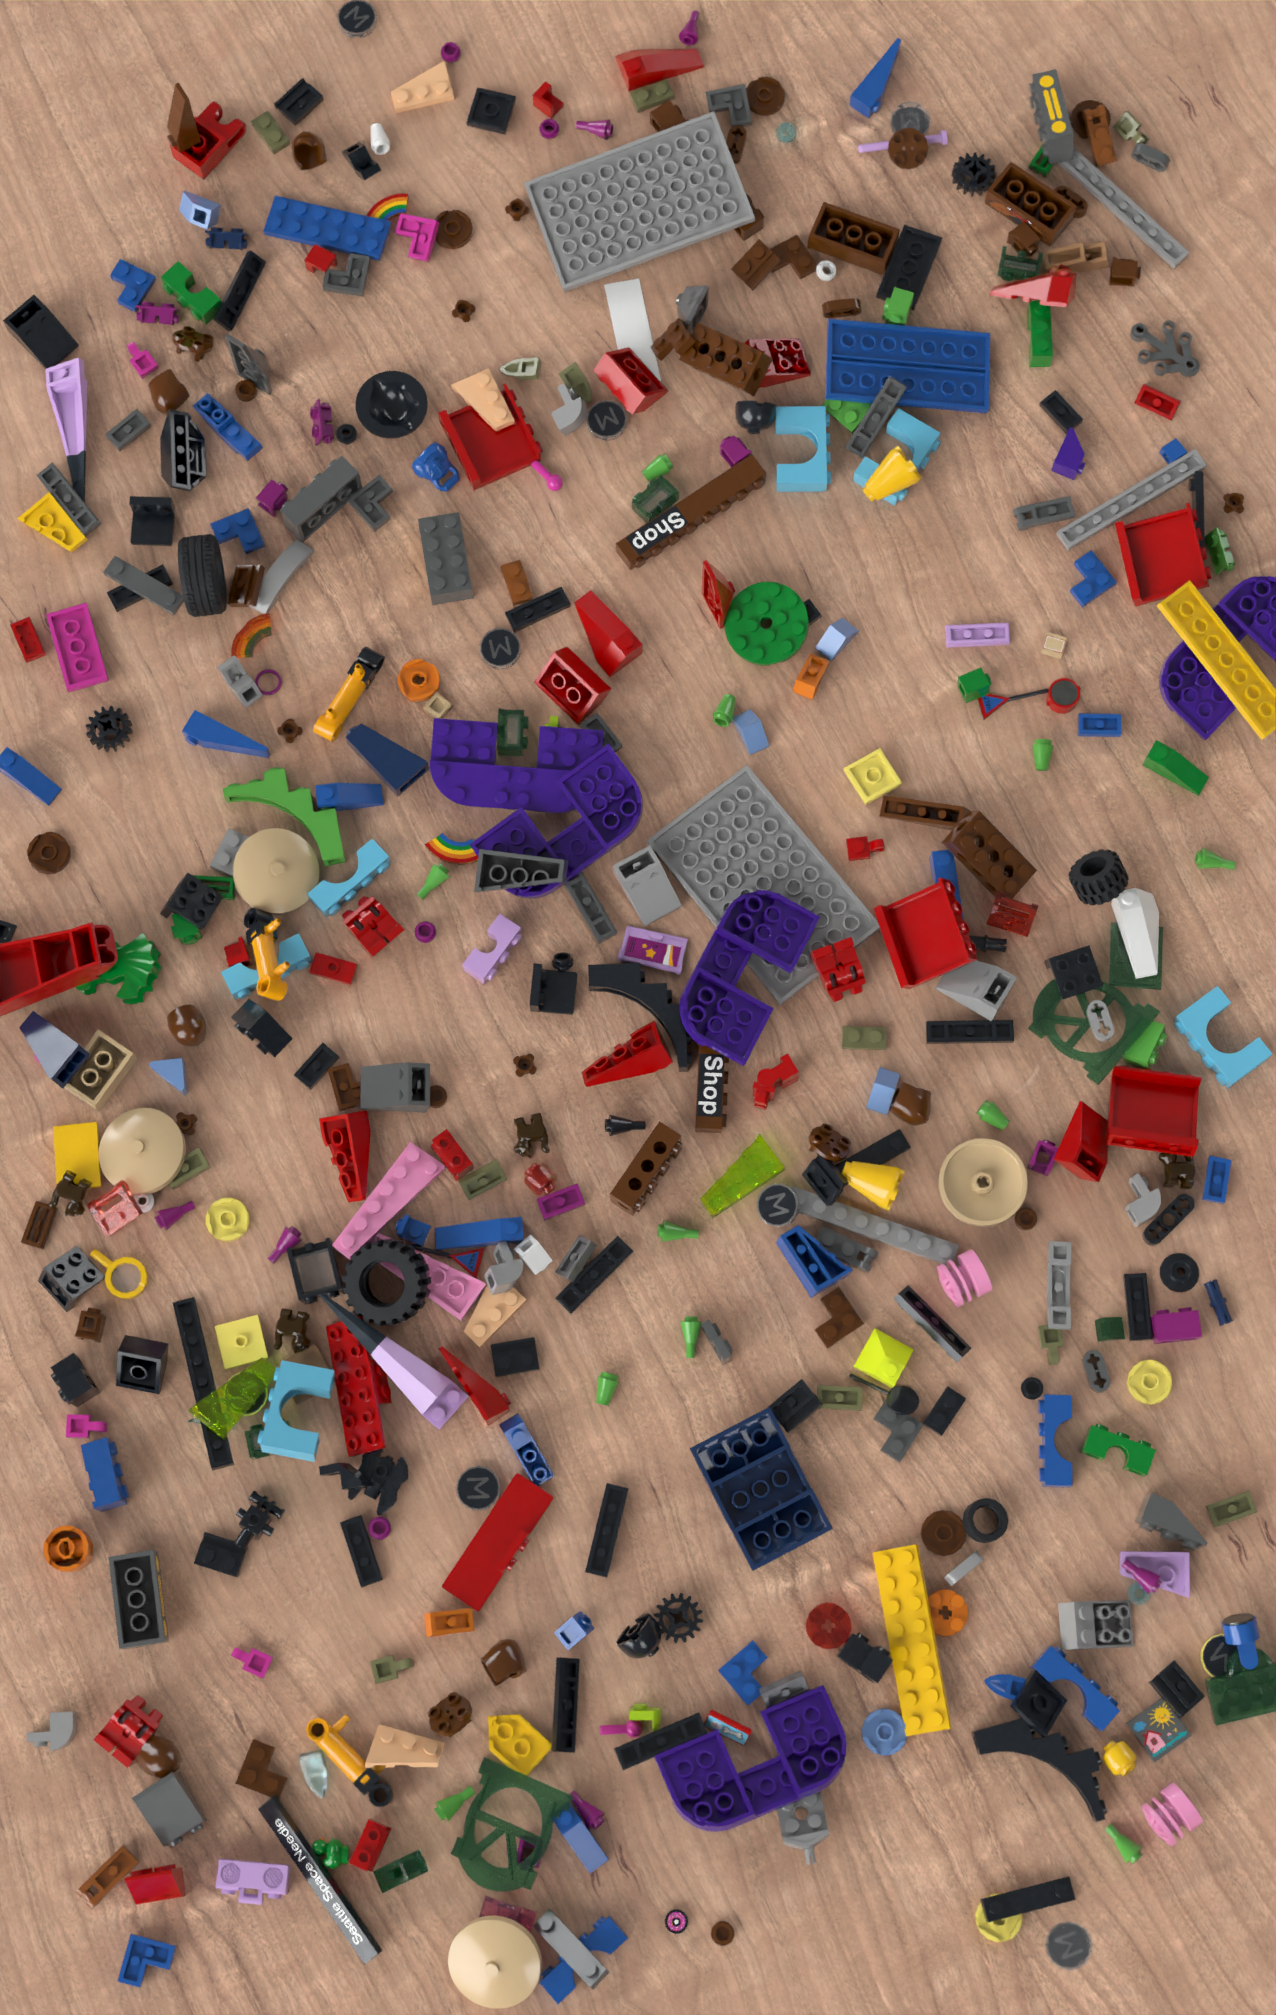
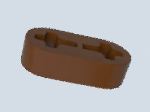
M739 125L730 128L726 140L730 153L733 148L736 149L734 156H731L734 164L741 160L746 143L747 132L744 127ZM737 133H739L740 136L738 138V141L736 142L734 141L735 136Z
M1066 186L1055 188L1054 191L1060 195L1064 194L1065 198L1077 205V207L1079 205L1082 206L1081 209L1076 210L1074 218L1085 216L1088 203L1083 197Z
M856 298L831 300L822 304L823 316L825 318L855 316L862 311L860 300Z

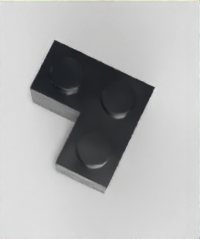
M250 999L231 1016L236 1022L234 1027L251 1041L255 1039L258 1042L256 1047L264 1055L269 1053L276 1057L293 1039L266 1010Z
M75 1353L50 1367L53 1371L51 1377L55 1384L60 1387L58 1393L68 1405L72 1404L79 1407L100 1393L80 1358Z
M858 1632L857 1635L851 1633L836 1657L872 1683H879L893 1662L889 1657L891 1653L881 1646H870L868 1644L870 1640Z

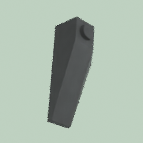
M227 334L225 338L236 374L245 380L252 381L256 387L270 395L272 388L264 353L258 349L253 350Z

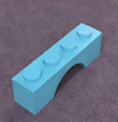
M373 838L356 852L358 868L351 879L343 883H330L323 880L307 893L310 901L326 918L329 915H335L341 909V905L344 902L354 899L357 891L362 887H368L378 873L382 874L390 867L391 861L389 856Z
M299 933L279 943L278 965L283 964L285 961L290 964L287 971L281 975V979L288 977L290 972L296 969L302 970L312 962ZM238 963L221 972L234 999L248 997L251 991L256 989L259 981L257 970L247 968L242 963Z

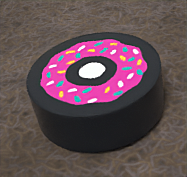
M673 1909L667 1913L665 1926L671 1933L679 1934L687 1928L688 1918L682 1910Z

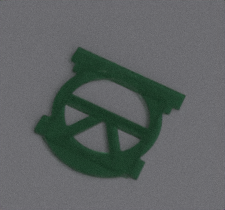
M1053 979L1039 993L1033 1008V1023L1028 1029L1041 1039L1047 1036L1053 1046L1067 1057L1084 1062L1083 1068L1089 1072L1087 1078L1099 1085L1159 1015L1160 1011L1149 1003L1145 1007L1139 1003L1132 1006L1121 991L1110 984L1102 982L1103 986L1094 990L1106 994L1101 1001L1107 1007L1114 999L1118 1002L1125 1015V1030L1121 1039L1111 1048L1095 1053L1082 1052L1073 1047L1091 1027L1086 1013L1089 1002L1085 993L1076 995L1086 1018L1055 1015L1056 1007L1062 999L1055 979ZM1095 1007V1009L1091 1012L1096 1013L1099 1018V1014L1102 1011V1009H1098L1097 1007ZM1055 1024L1079 1027L1064 1042L1057 1034Z
M484 1757L478 1773L483 1774L479 1782L483 1785L482 1790L470 1805L466 1815L464 1835L462 1838L457 1837L451 1855L456 1856L466 1874L476 1884L485 1889L508 1892L524 1887L531 1890L537 1876V1872L533 1868L543 1857L549 1845L553 1818H559L562 1810H569L574 1796ZM505 1788H520L528 1792L539 1806L542 1817L541 1835L533 1834L480 1809L485 1801L497 1791ZM477 1819L496 1828L478 1844L475 1841V1823ZM506 1833L509 1867L500 1868L488 1863L481 1853ZM516 1837L535 1845L531 1855L521 1863H518Z

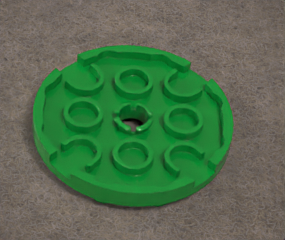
M760 582L743 589L732 600L725 619L726 636L733 650L745 661L760 666L783 663L792 658L803 646L809 631L808 613L802 599L791 588L776 582ZM771 619L772 626L768 629L762 628V620Z

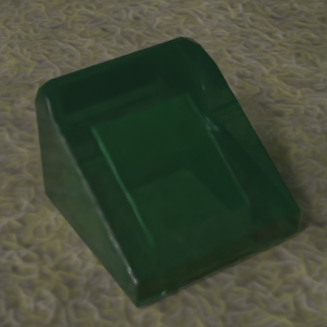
M1104 1317L1095 1320L1098 1342L1125 1339L1122 1317Z

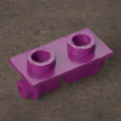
M142 302V306L136 305V308L140 309V312H137L136 319L141 323L156 324V316H159V324L174 325V323H178L179 317L175 315V311L180 312V309L174 308V304L162 303V307H154V303Z
M317 399L310 409V418L313 419L312 437L315 438V446L321 440L326 444H330L334 439L333 424H325V422H332L331 406L327 402H323L320 405V399Z

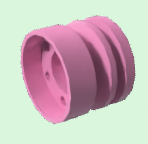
M972 1249L957 1256L959 1267L952 1260L946 1261L947 1267L944 1264L937 1266L942 1288L957 1308L964 1305L963 1299L967 1303L972 1301L970 1290L977 1297L992 1291L988 1274Z
M1173 1782L1160 1791L1161 1797L1164 1800L1162 1804L1152 1797L1150 1802L1154 1810L1147 1803L1141 1806L1150 1827L1171 1847L1177 1843L1172 1832L1179 1839L1184 1838L1180 1829L1181 1825L1192 1832L1203 1823L1194 1805Z

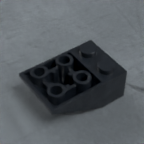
M32 295L3 320L8 332L45 369L59 364L79 347L75 339L35 295Z

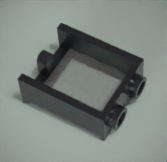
M330 1237L325 1238L326 1241L307 1243L304 1247L296 1249L290 1247L286 1249L300 1302L312 1304L318 1302L320 1293L329 1298H335L340 1296L339 1292H342L343 1286Z

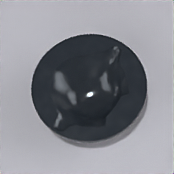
M385 371L372 376L361 386L356 397L355 407L358 419L367 431L381 438L395 439L409 435L422 424L427 414L428 400L423 386L414 377L400 371Z

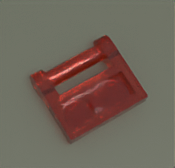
M997 892L987 925L1028 937L1038 905L1034 903L1030 905L1010 899Z
M123 1180L116 1183L112 1190L87 1204L89 1211L106 1237L111 1236L143 1214L130 1193L129 1186ZM118 1195L122 1197L123 1200L104 1213L101 1211V1207Z

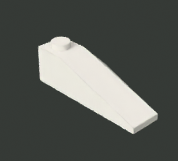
M1137 888L1124 890L1117 898L1112 899L1111 906L1135 977L1138 979L1157 975L1159 910L1154 896Z

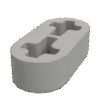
M1094 1000L1087 1007V1017L1094 1037L1098 1041L1106 1042L1113 1036L1114 1026L1106 1004L1103 1001ZM1094 1006H1096L1098 1009H1102V1011L1099 1014L1100 1019H1098L1096 1013L1091 1012L1094 1009ZM1100 1023L1103 1024L1104 1029L1109 1030L1106 1036L1098 1032L1101 1029Z
M975 1551L944 1577L950 1586L954 1585L982 1562L984 1558L978 1551Z

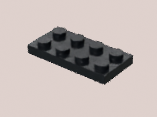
M904 225L877 291L876 298L886 301L887 297L891 298L894 287L913 292L911 310L914 311L938 253L942 237Z

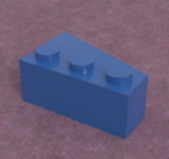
M799 1225L782 1234L776 1241L777 1246L811 1298L848 1277L853 1271L849 1266L846 1267L832 1252L830 1253L822 1247L820 1242Z
M105 1437L82 1444L81 1450L86 1472L88 1471L90 1479L88 1485L90 1491L93 1490L95 1501L92 1502L93 1509L104 1512L128 1504L126 1498H129V1492L126 1484L123 1485L121 1476H124L123 1469L115 1458V1455L118 1454L116 1443L114 1441L111 1442V1439Z

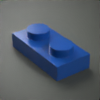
M1078 714V736L1121 737V714Z
M1213 1156L1208 1157L1202 1200L1220 1204L1225 1203L1231 1160Z

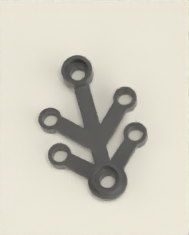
M1167 320L1162 326L1166 344L1150 334L1144 324L1138 323L1132 327L1130 332L1132 340L1136 342L1146 341L1160 351L1150 353L1148 350H1141L1137 358L1141 364L1160 361L1156 363L1154 368L1156 375L1163 376L1166 373L1181 372L1185 377H1192L1198 373L1200 364L1191 354L1190 342L1192 336L1190 333L1183 332L1178 339L1179 344L1182 346L1183 356L1176 352L1173 334L1175 323L1173 321ZM1165 326H1171L1172 329L1168 330ZM1136 329H1141L1143 332L1139 333ZM1182 337H1186L1188 341H1183ZM1141 355H1146L1147 359L1141 358ZM1161 360H1173L1177 364L1167 365ZM1186 364H1191L1193 367L1189 368ZM1157 367H1163L1164 370L1160 371Z

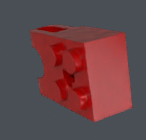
M214 101L198 117H194L201 140L200 143L179 153L176 146L172 147L169 145L173 158L203 180L246 133V123L238 118H235L229 124H220L219 121L223 116L222 107Z

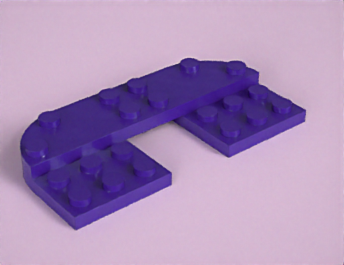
M1251 577L1235 585L1212 609L1238 642L1248 635L1276 662V577ZM1182 640L1166 657L1161 667L1159 676L1160 692L1167 707L1172 712L1174 711L1203 740H1206L1236 707L1184 640Z
M434 718L430 772L433 781L439 791L448 799L469 807L518 810L522 807L526 811L549 813L573 811L576 808L556 781L603 748L604 731L540 726L537 768L495 765L498 723Z
M607 744L556 781L582 816L575 823L547 842L524 809L520 807L469 845L477 856H479V849L569 860L566 876L567 882L625 841L635 831L643 812V799L640 788L617 754ZM566 882L504 890L521 898H540L551 894Z
M756 890L736 898L721 916L680 998L681 1020L690 1037L699 1045H706L744 1066L774 1009L735 987L751 954L754 953L791 973L820 916L772 891Z
M823 1685L760 1711V1715L779 1756L740 1773H737L718 1729L655 1755L654 1759L678 1814L686 1822L698 1829L712 1832L726 1831L815 1794L832 1784L840 1774L845 1762L846 1736Z

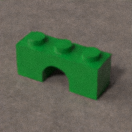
M177 261L161 276L162 288L168 295L171 296L173 294L181 307H187L197 321L201 320L207 325L214 318L222 301L207 286L199 293L189 292V289L195 284L193 274Z
M1040 300L1031 301L1027 308V327L1030 330L1029 367H1050L1053 358L1051 306L1041 305Z
M1101 1424L1091 1425L1088 1428L1080 1453L1102 1461L1105 1459L1108 1449L1116 1447L1122 1450L1125 1455L1124 1470L1143 1477L1148 1475L1156 1449L1151 1448L1152 1444L1143 1440H1138V1442L1129 1439V1435L1122 1432H1117V1434L1108 1431V1427Z

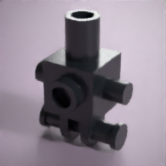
M255 1490L248 1500L253 1501L257 1506L251 1505L247 1511L239 1508L236 1516L241 1518L239 1526L242 1530L234 1543L244 1550L253 1537L260 1539L263 1533L269 1537L273 1534L275 1529L269 1526L272 1521L269 1516L270 1513L275 1515L277 1519H280L285 1512L284 1509L276 1506L275 1501L270 1503L267 1501V1496L264 1495L262 1497Z

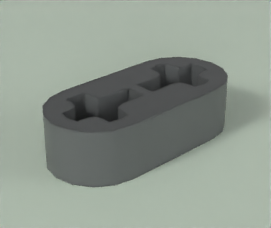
M1142 143L1136 144L1131 153L1134 160L1159 172L1165 171L1170 163V158L1166 154Z
M1090 1350L1083 1356V1367L1090 1388L1094 1392L1102 1393L1109 1388L1110 1377L1102 1354L1099 1351ZM1090 1355L1099 1360L1096 1363L1097 1370H1094L1092 1363L1088 1364L1087 1362L1090 1359ZM1096 1373H1098L1101 1380H1105L1102 1388L1094 1384L1097 1380Z

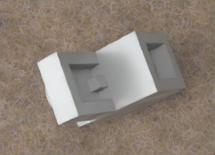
M563 383L557 388L565 405L551 412L559 431L566 436L577 430L584 423L587 416V406L580 397H577L572 387L569 389Z
M235 655L217 667L225 683L245 708L263 696Z
M1139 1173L1128 1180L1138 1199L1124 1208L1135 1227L1150 1220L1156 1214L1161 1204L1159 1189L1156 1188L1150 1192L1148 1181L1145 1177L1141 1178Z
M506 1241L497 1244L493 1251L497 1265L489 1266L485 1274V1279L492 1295L511 1290L523 1271L522 1258L514 1260V1253L508 1247Z
M77 1712L50 1713V1732L27 1733V1742H34V1747L48 1746V1741H50V1751L65 1748L76 1735Z

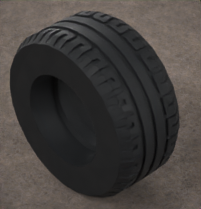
M211 534L183 537L178 542V567L187 612L193 617L222 614L227 608V592L223 561L217 538Z

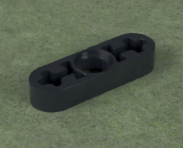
M1188 1194L1179 1195L1143 1231L1145 1243L1151 1246L1158 1245L1194 1209L1195 1203L1193 1198ZM1179 1200L1182 1202L1188 1201L1187 1207L1189 1209L1183 1208L1179 1213L1174 1211L1181 1204ZM1171 1214L1175 1219L1174 1224L1171 1226L1165 1225L1162 1220L1163 1215ZM1160 1226L1162 1230L1157 1234L1158 1240L1155 1238L1151 1240L1148 1231L1154 1232Z

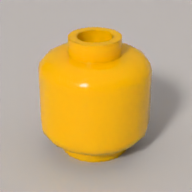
M1111 1741L1104 1747L1105 1753L1102 1761L1114 1775H1122L1124 1777L1137 1766L1135 1763L1137 1756L1126 1742L1120 1741L1115 1743V1741Z

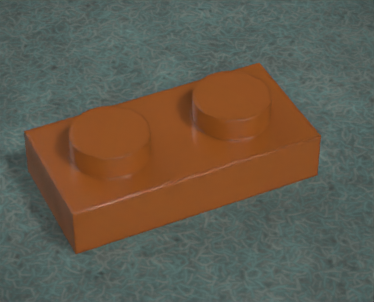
M521 560L500 565L513 606L533 600Z

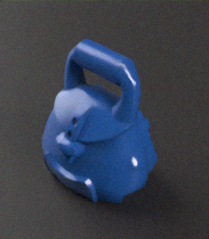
M436 442L428 446L412 463L414 473L420 478L430 480L440 491L448 492L460 480L459 472L449 461L444 446ZM448 471L454 473V475L450 479H448L442 486L440 485L439 480L443 478L448 473Z

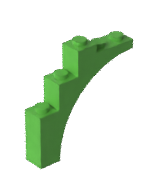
M274 767L267 772H263L265 779L263 781L254 779L247 784L233 783L223 788V794L227 803L240 801L263 803L276 807L294 817L313 836L325 866L346 863L335 808L325 807L315 812L310 788L299 787L290 792L284 768Z

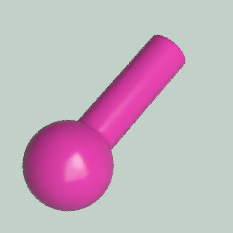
M537 460L532 463L531 466L547 481V487L551 491H558L562 488L563 480L559 475H552Z
M629 1720L626 1724L600 1726L599 1732L600 1735L627 1734L631 1738H636L642 1734L643 1725L639 1720Z

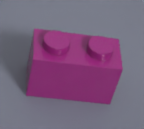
M1191 1307L1180 1308L1175 1313H1170L1169 1310L1156 1311V1315L1151 1317L1154 1344L1199 1340L1202 1337L1198 1310L1192 1311Z

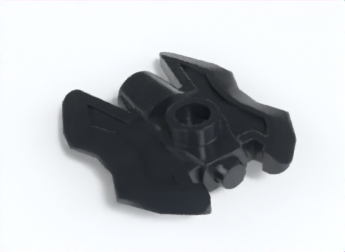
M384 1448L362 1454V1464L358 1469L359 1472L372 1482V1487L365 1488L364 1494L375 1500L380 1494L377 1515L384 1514L396 1503L397 1492L401 1484L408 1479V1466L405 1459L400 1457L397 1460L398 1464L395 1465L393 1457L389 1455L380 1457L381 1453L384 1452ZM362 1489L348 1490L349 1500H353Z

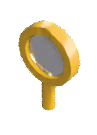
M97 1249L91 1252L90 1256L107 1268L105 1282L108 1290L114 1296L130 1300L144 1292L148 1283V1274L140 1261L132 1257H122L112 1262Z

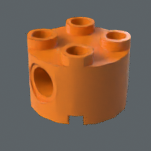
M60 1526L50 1532L51 1534L46 1538L43 1546V1554L49 1565L65 1573H74L90 1564L93 1555V1544L85 1531L73 1526Z

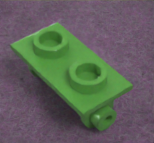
M1216 527L1205 536L1212 565L1217 575L1224 569L1232 571L1235 562L1231 551L1225 552V549L1230 548L1226 533Z

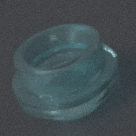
M782 123L776 130V136L779 141L789 143L795 139L796 129L791 123Z
M1135 1582L1129 1586L1127 1596L1133 1604L1143 1605L1148 1602L1150 1592L1147 1594L1142 1586ZM1136 1589L1142 1591L1141 1598L1135 1596Z

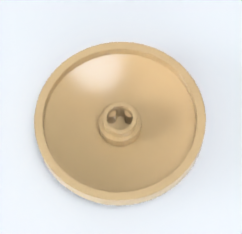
M279 828L265 829L250 836L237 851L233 862V880L238 893L251 907L270 914H285L300 908L310 899L307 893L318 884L319 864L312 847L298 834Z
M137 1108L127 1111L117 1117L102 1136L99 1145L100 1167L108 1181L121 1191L134 1195L154 1193L166 1187L179 1173L186 1153L185 1138L178 1124L164 1112L152 1108Z
M979 1138L961 1143L948 1154L940 1169L938 1185L941 1199L951 1214L969 1225L989 1227L1005 1222L1018 1211L1025 1199L1028 1181L1021 1159L1010 1147L996 1140Z
M483 1916L468 1922L458 1931L449 1949L448 1967L454 1984L465 1997L478 2005L501 2009L519 2004L533 1992L541 1975L542 1957L536 1940L521 1924L502 1916Z

